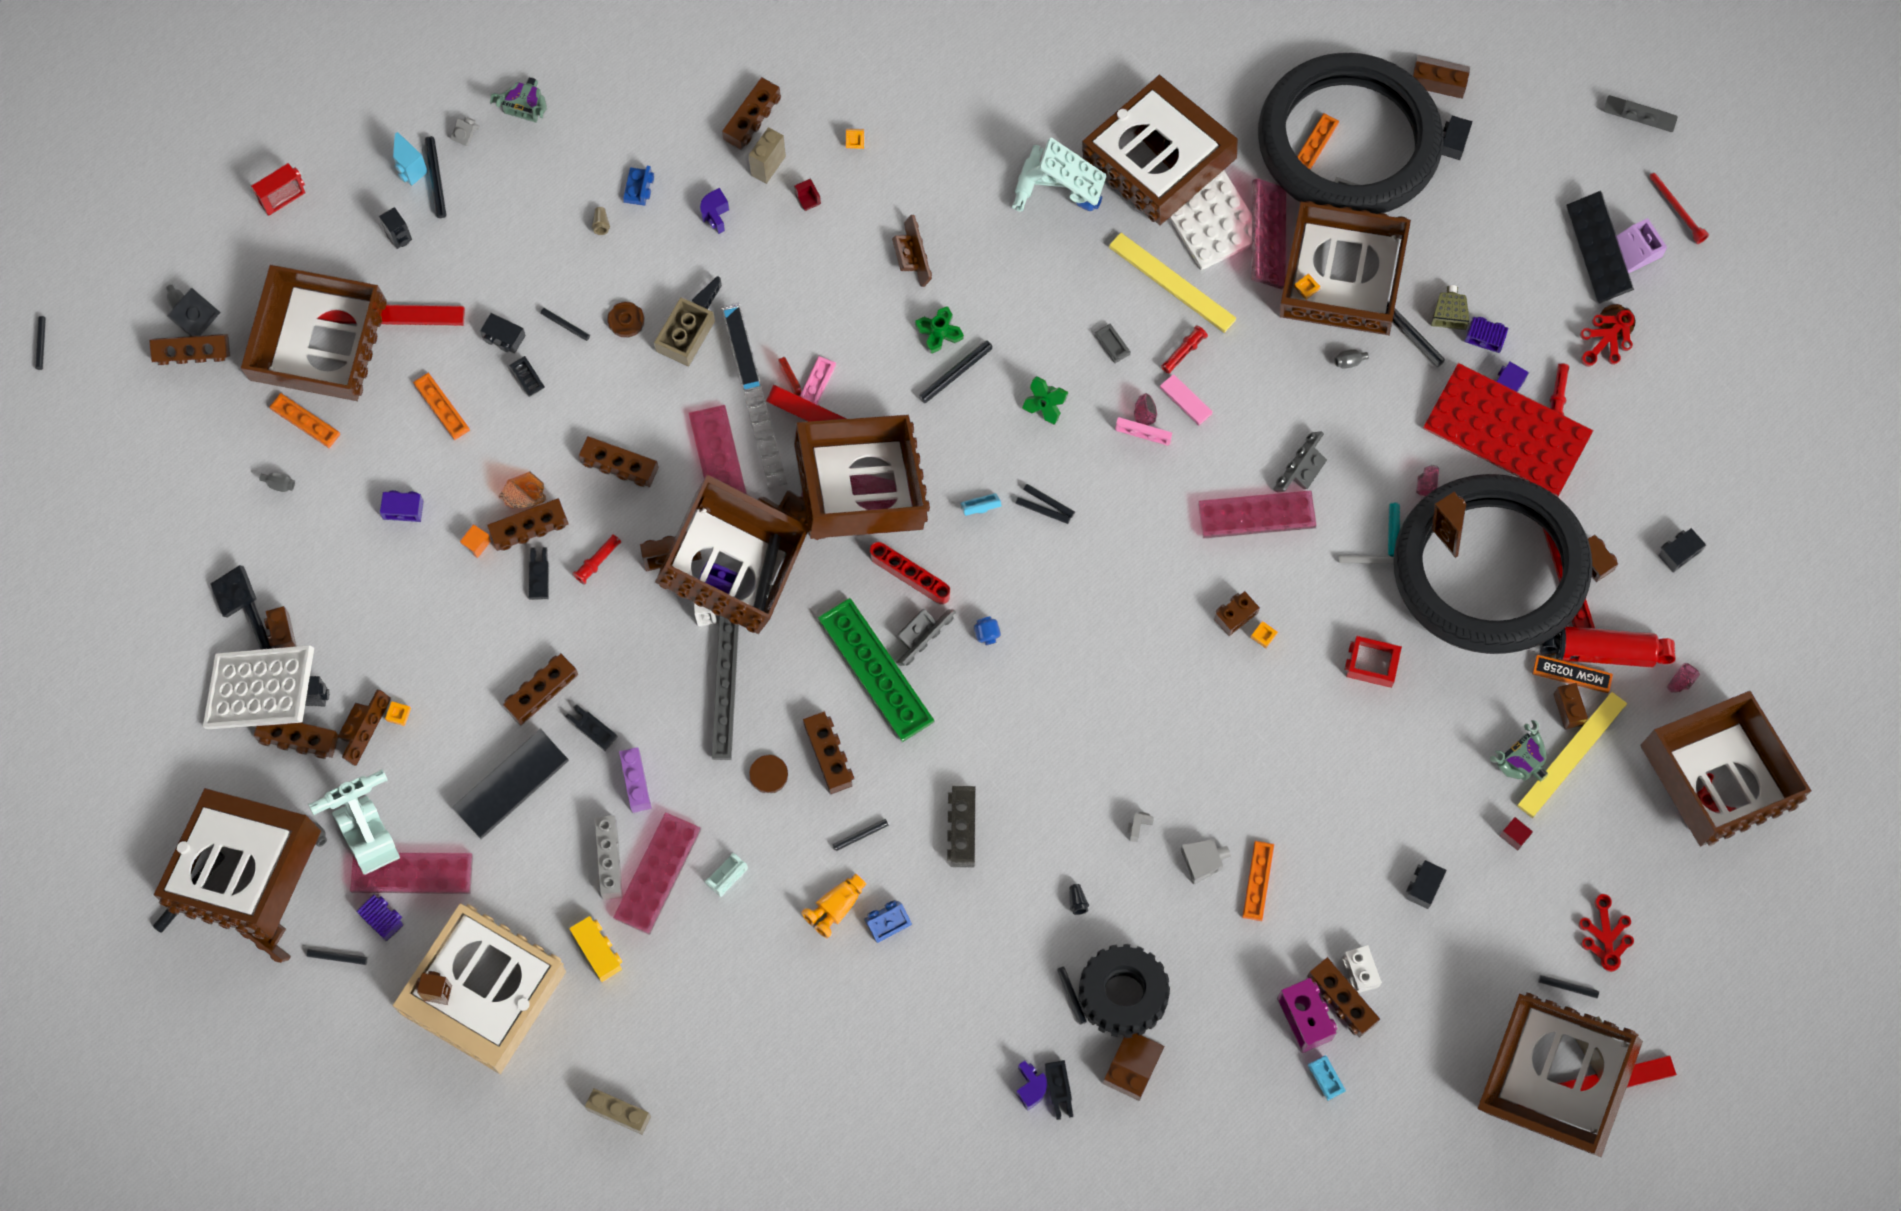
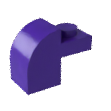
M718 188L704 196L700 204L703 223L708 221L711 228L716 229L718 234L725 231L724 222L720 215L729 211V204L721 189Z
M1023 1061L1018 1065V1069L1028 1083L1018 1089L1016 1095L1028 1111L1044 1098L1047 1080L1044 1073L1036 1077L1037 1071L1034 1066Z

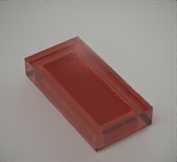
M786 357L778 359L779 367L793 394L800 396L801 386Z

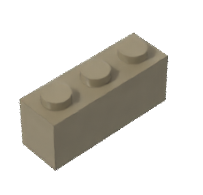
M593 1088L585 1105L587 1111L643 1135L651 1118L649 1112Z

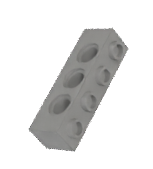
M615 816L596 817L595 828L601 896L603 900L623 898L617 821Z

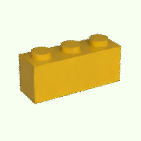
M589 916L569 928L601 982L622 970L620 966L622 960L617 952L613 954L610 950V947L613 945L608 937H603L599 932L602 930V927L597 919L593 921Z

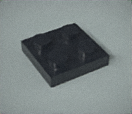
M190 288L169 312L167 317L188 335L201 336L221 312L197 291Z
M239 565L210 583L223 617L228 618L257 599L244 566Z

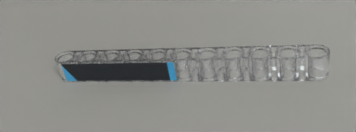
M740 303L721 306L768 489L787 485Z

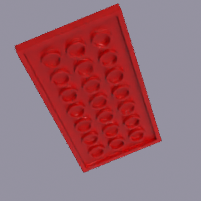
M1460 363L1455 367L1423 427L1424 430L1519 478L1547 489L1557 497H1559L1594 431Z

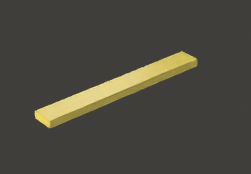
M1120 233L1109 245L1111 250L1223 333L1236 321L1235 316L1123 233Z
M1611 692L1546 770L1548 776L1541 782L1538 780L1517 807L1533 819L1627 703Z

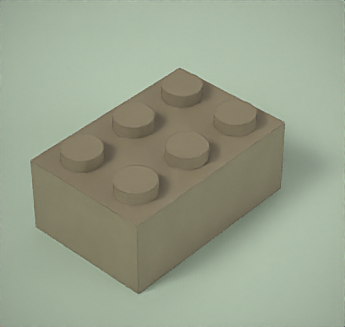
M680 297L654 342L656 352L689 367L715 323L714 313Z

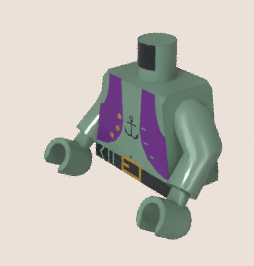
M531 77L528 78L526 84L516 82L513 87H510L501 94H491L490 104L496 103L497 107H500L502 104L504 114L537 123L538 115L540 118H543V114L547 110L545 97L541 94V90L537 88L538 81Z
M1531 720L1532 728H1530L1529 724L1525 723L1524 725L1525 730L1531 732L1530 735L1526 733L1505 753L1495 751L1498 758L1491 756L1490 760L1494 763L1497 762V766L1507 777L1526 781L1534 775L1541 782L1548 776V772L1542 768L1546 761V750L1539 731H1537L1539 724L1537 721Z

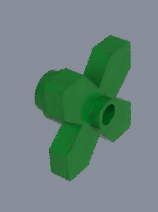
M948 306L939 309L937 316L932 319L924 316L915 321L919 333L930 335L926 345L932 354L942 349L944 339L952 343H957L964 339V334L960 327L949 325L953 314Z
M1036 376L1030 385L1034 396H1029L1025 399L1022 409L1031 414L1041 410L1045 421L1055 425L1061 414L1056 405H1061L1066 401L1068 391L1060 387L1047 386L1046 380Z

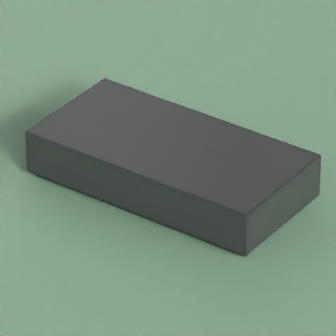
M1111 323L1095 332L1096 338L1114 363L1131 354V351Z

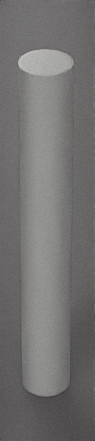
M1339 555V563L1393 564L1394 557Z

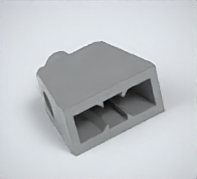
M1213 840L1184 844L1181 847V853L1193 884H1197L1222 870V859L1231 857L1228 846L1217 849Z

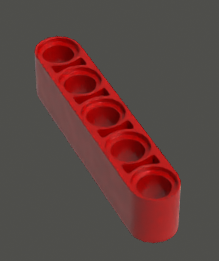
M774 384L766 399V402L808 422L847 419Z
M875 542L871 545L870 558L873 563L938 604L949 602L950 587L947 583L884 543ZM882 551L883 554L877 556L874 554V552ZM891 561L899 562V564L896 566H892L889 563ZM907 571L915 572L912 576H908L905 573ZM923 581H929L931 584L928 586H924L921 583ZM945 591L947 594L939 596L937 592Z

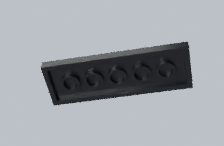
M1601 190L1566 204L1598 303H1603L1633 291L1634 287Z

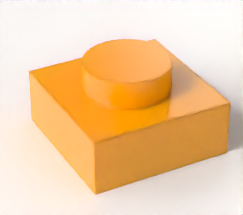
M846 129V148L864 149V129Z
M1309 273L1294 284V288L1305 300L1319 291L1321 287Z
M1262 621L1250 638L1264 648H1267L1278 634V631Z
M391 701L385 720L405 726L411 707Z

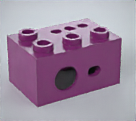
M1311 978L1281 990L1277 997L1302 1053L1332 1041L1337 1034V1025L1334 1019L1329 1018L1327 1013L1329 1011L1328 1006L1324 1000L1321 1001L1319 987L1316 982H1312ZM1295 1004H1302L1305 1007V1011L1298 1010Z

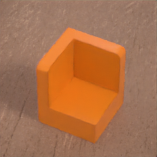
M474 524L460 540V543L471 550L476 558L482 554L491 542L489 534Z

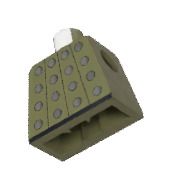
M1449 285L1447 286V293L1442 292L1438 297L1431 326L1466 330L1469 324L1466 295L1458 294L1457 286Z

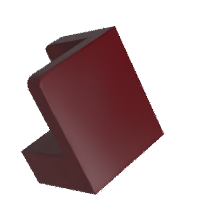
M811 178L794 185L795 195L804 211L821 204L820 194Z
M1514 817L1502 831L1500 837L1518 851L1532 835L1533 831Z

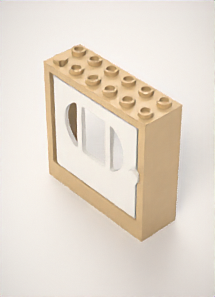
M460 903L393 1004V1007L400 1015L501 1075L565 975L566 970L561 959L556 955H547L539 945H530L522 935L517 934L515 936L507 926L503 924L498 926L490 916L486 914L481 916L473 906L469 904L464 906ZM482 941L459 979L455 980L453 962L457 953L467 944ZM491 945L511 957V960L488 996L483 998L463 986L486 948ZM519 963L522 978L517 991L506 1000L492 1002L515 965ZM428 971H435L440 973V976H444L452 984V990L448 1005L422 1001L423 999L417 993L418 990L415 989L416 981L418 978H421L422 973L428 974Z

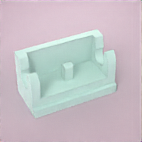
M732 853L705 880V883L721 897L748 870L747 864L735 853Z

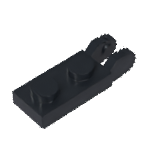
M543 547V561H536V549L531 548L529 600L549 599L548 549Z
M575 705L573 708L576 713L582 716L581 720H576L570 714H567L565 718L592 742L606 751L618 736L591 713Z
M1065 1060L1045 1063L1052 1105L1054 1104L1056 1120L1061 1119L1059 1103L1066 1102L1067 1115L1071 1118L1073 1117L1072 1096Z

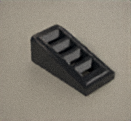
M719 276L715 277L692 299V302L708 309L722 287L721 278Z
M526 356L509 365V369L528 397L545 388ZM525 365V369L520 372L517 371V369ZM527 371L530 372V374H528L527 376H525V377H523V378L520 376V375L526 373ZM531 377L534 378V380L525 384L524 381L528 380ZM535 383L538 384L537 387H535V388L529 390L528 387H530L531 385H533V384H535Z

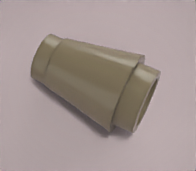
M604 207L595 208L592 229L597 235H605L610 229Z

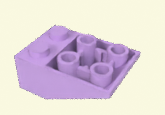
M1648 218L1632 225L1617 235L1629 273L1662 258L1667 249V246Z

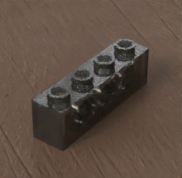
M952 786V792H948V804H952V811H948V823H952L951 830H947V842H951V849H947V861H951V867L975 868L976 786ZM959 804H964L967 809L959 811L956 807ZM964 823L967 827L964 830H958L956 825ZM963 842L966 844V848L958 849L956 844Z

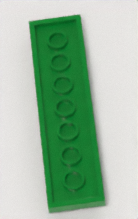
M851 598L818 617L819 622L901 742L906 741L935 722Z

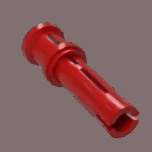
M1196 325L1194 331L1189 336L1183 338L1181 346L1161 365L1162 370L1170 374L1191 350H1196L1198 348L1197 345L1208 337L1207 332L1202 327Z
M1564 363L1557 366L1554 392L1549 399L1551 402L1550 409L1564 415L1563 408L1567 401L1565 390L1570 366Z
M612 534L590 559H585L583 565L572 573L575 579L585 585L587 583L586 580L598 571V566L621 544V540Z

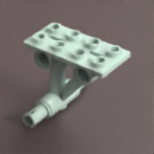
M1050 138L1047 141L1045 150L1039 145H1033L1030 157L1025 160L1022 172L1019 175V181L1015 189L1016 198L1012 208H1016V211L1020 212L1024 210V205L1027 198L1031 196L1034 184L1067 187L1071 190L1070 199L1077 203L1088 201L1092 205H1096L1106 179V174L1053 138Z
M382 769L368 777L361 776L350 782H345L340 787L327 792L324 795L325 797L308 804L313 815L328 808L335 809L345 804L344 807L332 812V815L364 875L400 858L394 842L380 820L372 800L368 796L358 800V797L369 793L372 787L388 781Z

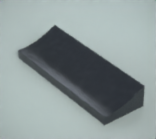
M540 728L452 808L467 826L482 839L561 769L569 759Z

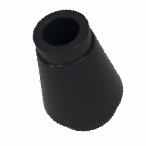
M1071 885L1069 887L1070 910L1074 915L1087 913L1089 903L1081 885Z

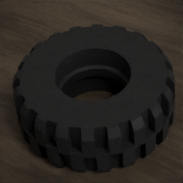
M1117 944L1111 945L1109 950L1101 949L1098 951L1097 956L1091 957L1087 962V966L1083 968L1079 983L1078 996L1083 1014L1088 1016V1021L1092 1025L1096 1024L1099 1031L1105 1033V1031L1110 1032L1113 1037L1124 1035L1125 1038H1132V1034L1137 1033L1140 1036L1148 1028H1154L1157 1021L1161 1020L1165 1013L1170 995L1169 977L1164 972V966L1161 961L1157 962L1155 960L1156 956L1151 952L1147 954L1142 947H1130L1131 944H1123V947H1117ZM1117 976L1131 977L1141 985L1143 996L1134 1005H1117L1105 993L1107 982Z

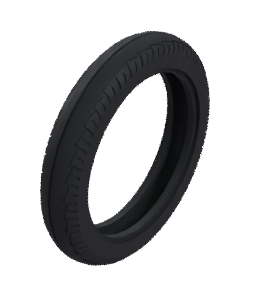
M1333 53L1310 59L1294 67L1274 85L1261 109L1258 123V140L1261 155L1268 171L1280 187L1298 202L1311 201L1317 205L1329 204L1336 208L1348 207L1354 211L1366 210L1373 214L1390 212L1408 203L1432 179L1442 156L1443 125L1437 106L1430 94L1415 77L1403 68L1385 59L1368 54ZM1352 85L1371 89L1390 99L1405 114L1413 130L1415 150L1407 164L1387 179L1365 185L1336 183L1312 172L1295 155L1286 131V121L1291 111L1305 97L1323 88Z
M1473 475L1456 479L1433 490L1411 510L1399 531L1394 549L1393 565L1396 584L1403 602L1413 617L1426 630L1444 642L1478 653H1514L1530 649L1548 641L1561 632L1576 616L1586 599L1592 578V555L1589 541L1580 521L1572 510L1547 489L1528 480L1509 475ZM1455 492L1458 497L1461 496L1466 502L1465 511L1482 507L1505 508L1521 513L1537 522L1550 535L1561 557L1562 578L1552 596L1542 606L1526 615L1499 621L1474 618L1455 610L1445 603L1430 585L1423 566V552L1429 538L1434 533L1432 526L1435 503Z

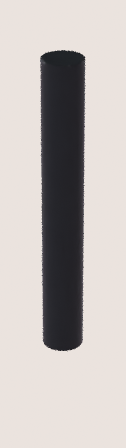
M546 308L541 310L540 314L583 340H589L590 335Z
M44 316L38 317L35 369L37 370L43 369L46 317Z
M1029 484L1025 485L1024 491L1073 518L1075 511Z
M1020 497L1016 500L1017 505L1063 523L1069 524L1071 520L1069 516Z
M884 819L832 845L835 851H838L889 826V824Z
M312 949L307 950V957L361 965H366L368 960L367 957Z
M1065 967L1058 968L1057 971L1079 1024L1087 1023Z
M1543 975L1539 976L1538 983L1598 999V990Z

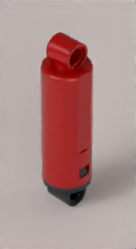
M1566 626L1557 635L1540 644L1541 654H1556V659L1561 661L1654 667L1656 663L1671 664L1676 660L1674 640L1669 638L1658 639L1655 633Z

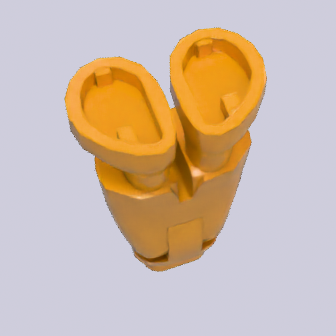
M854 874L850 879L847 878L816 901L815 904L818 907L815 910L805 908L801 914L811 926H814L819 918L827 913V917L815 926V930L821 936L828 939L832 933L830 926L833 922L837 925L841 922L867 884L857 874Z

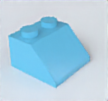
M398 132L395 133L393 158L396 164L394 166L399 172V178L403 182L407 181L412 186L428 171L422 154Z

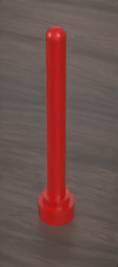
M1651 173L1650 179L1691 229L1695 242L1700 244L1709 237L1708 232L1696 225L1658 175Z

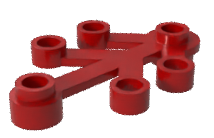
M1621 310L1616 316L1596 315L1592 319V324L1596 327H1600L1603 323L1616 324L1611 329L1584 328L1580 332V337L1583 340H1589L1591 337H1603L1592 351H1586L1582 355L1581 362L1587 367L1593 366L1597 362V355L1609 342L1611 355L1608 357V361L1612 365L1617 364L1621 360L1617 341V333L1621 328L1623 341L1620 344V348L1623 351H1629L1632 348L1630 326L1634 323V315L1630 311ZM1626 317L1627 322H1623L1621 318ZM1596 318L1601 320L1600 324L1595 321ZM1587 331L1589 337L1584 336L1583 332ZM1624 342L1629 344V348L1624 347ZM1612 356H1616L1617 361H1613ZM1590 357L1591 362H1587L1585 358Z
M1600 894L1595 899L1594 904L1600 912L1602 931L1594 926L1589 918H1582L1579 921V928L1590 932L1604 944L1605 951L1594 944L1595 942L1591 937L1584 938L1581 946L1583 949L1591 950L1601 959V966L1606 971L1613 972L1621 965L1620 956L1627 948L1634 944V938L1631 935H1625L1621 939V944L1615 951L1613 950V942L1625 928L1631 925V918L1627 915L1621 916L1618 924L1611 931L1608 909L1612 905V899L1607 894ZM1599 901H1604L1605 907L1600 906ZM1622 919H1626L1628 925H1624ZM1582 921H1586L1588 927H1584ZM1628 938L1631 941V943L1626 944L1624 942V939ZM1585 941H1590L1591 946L1587 947ZM1607 959L1613 960L1614 964L1609 965Z

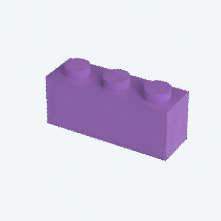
M639 748L619 751L632 812L652 809Z

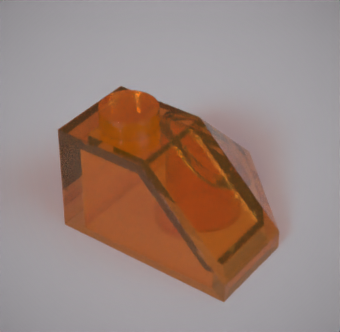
M530 471L508 479L499 498L512 509L536 506L546 500V495L543 494L544 483Z

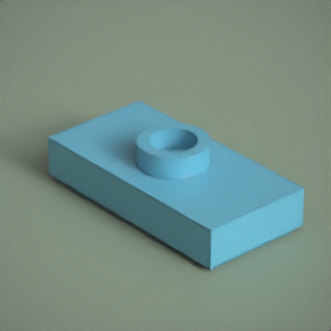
M997 493L960 503L965 516L975 513L982 514L990 509L1002 506Z
M1326 1055L1308 1064L1327 1101L1346 1092Z

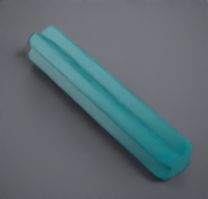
M1396 502L1389 504L1388 555L1394 557L1395 544L1400 531V504Z

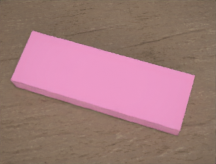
M819 356L800 397L818 404L833 373L836 362Z
M1174 374L1160 385V389L1198 426L1212 415L1213 411Z
M1120 417L1117 419L1115 430L1163 445H1170L1172 432Z

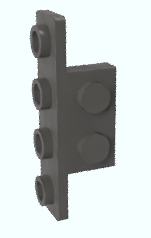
M1611 95L1607 97L1603 110L1606 113L1669 132L1674 131L1678 118L1677 115Z
M1322 431L1311 432L1306 437V442L1297 450L1296 457L1286 466L1283 476L1279 477L1276 481V486L1273 489L1275 492H1285L1293 480L1303 489L1309 488L1327 461L1315 448L1324 435Z
M922 609L896 635L909 649L896 663L899 666H908L915 659V654L918 651L922 652L928 646L927 642L931 638L937 637L944 625L952 622L956 611L948 609L935 621L925 609Z

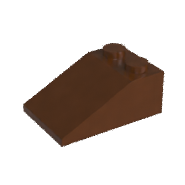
M1137 1033L1132 1034V1038L1124 1037L1104 1078L1103 1084L1140 1101L1165 1046L1142 1035L1138 1036Z

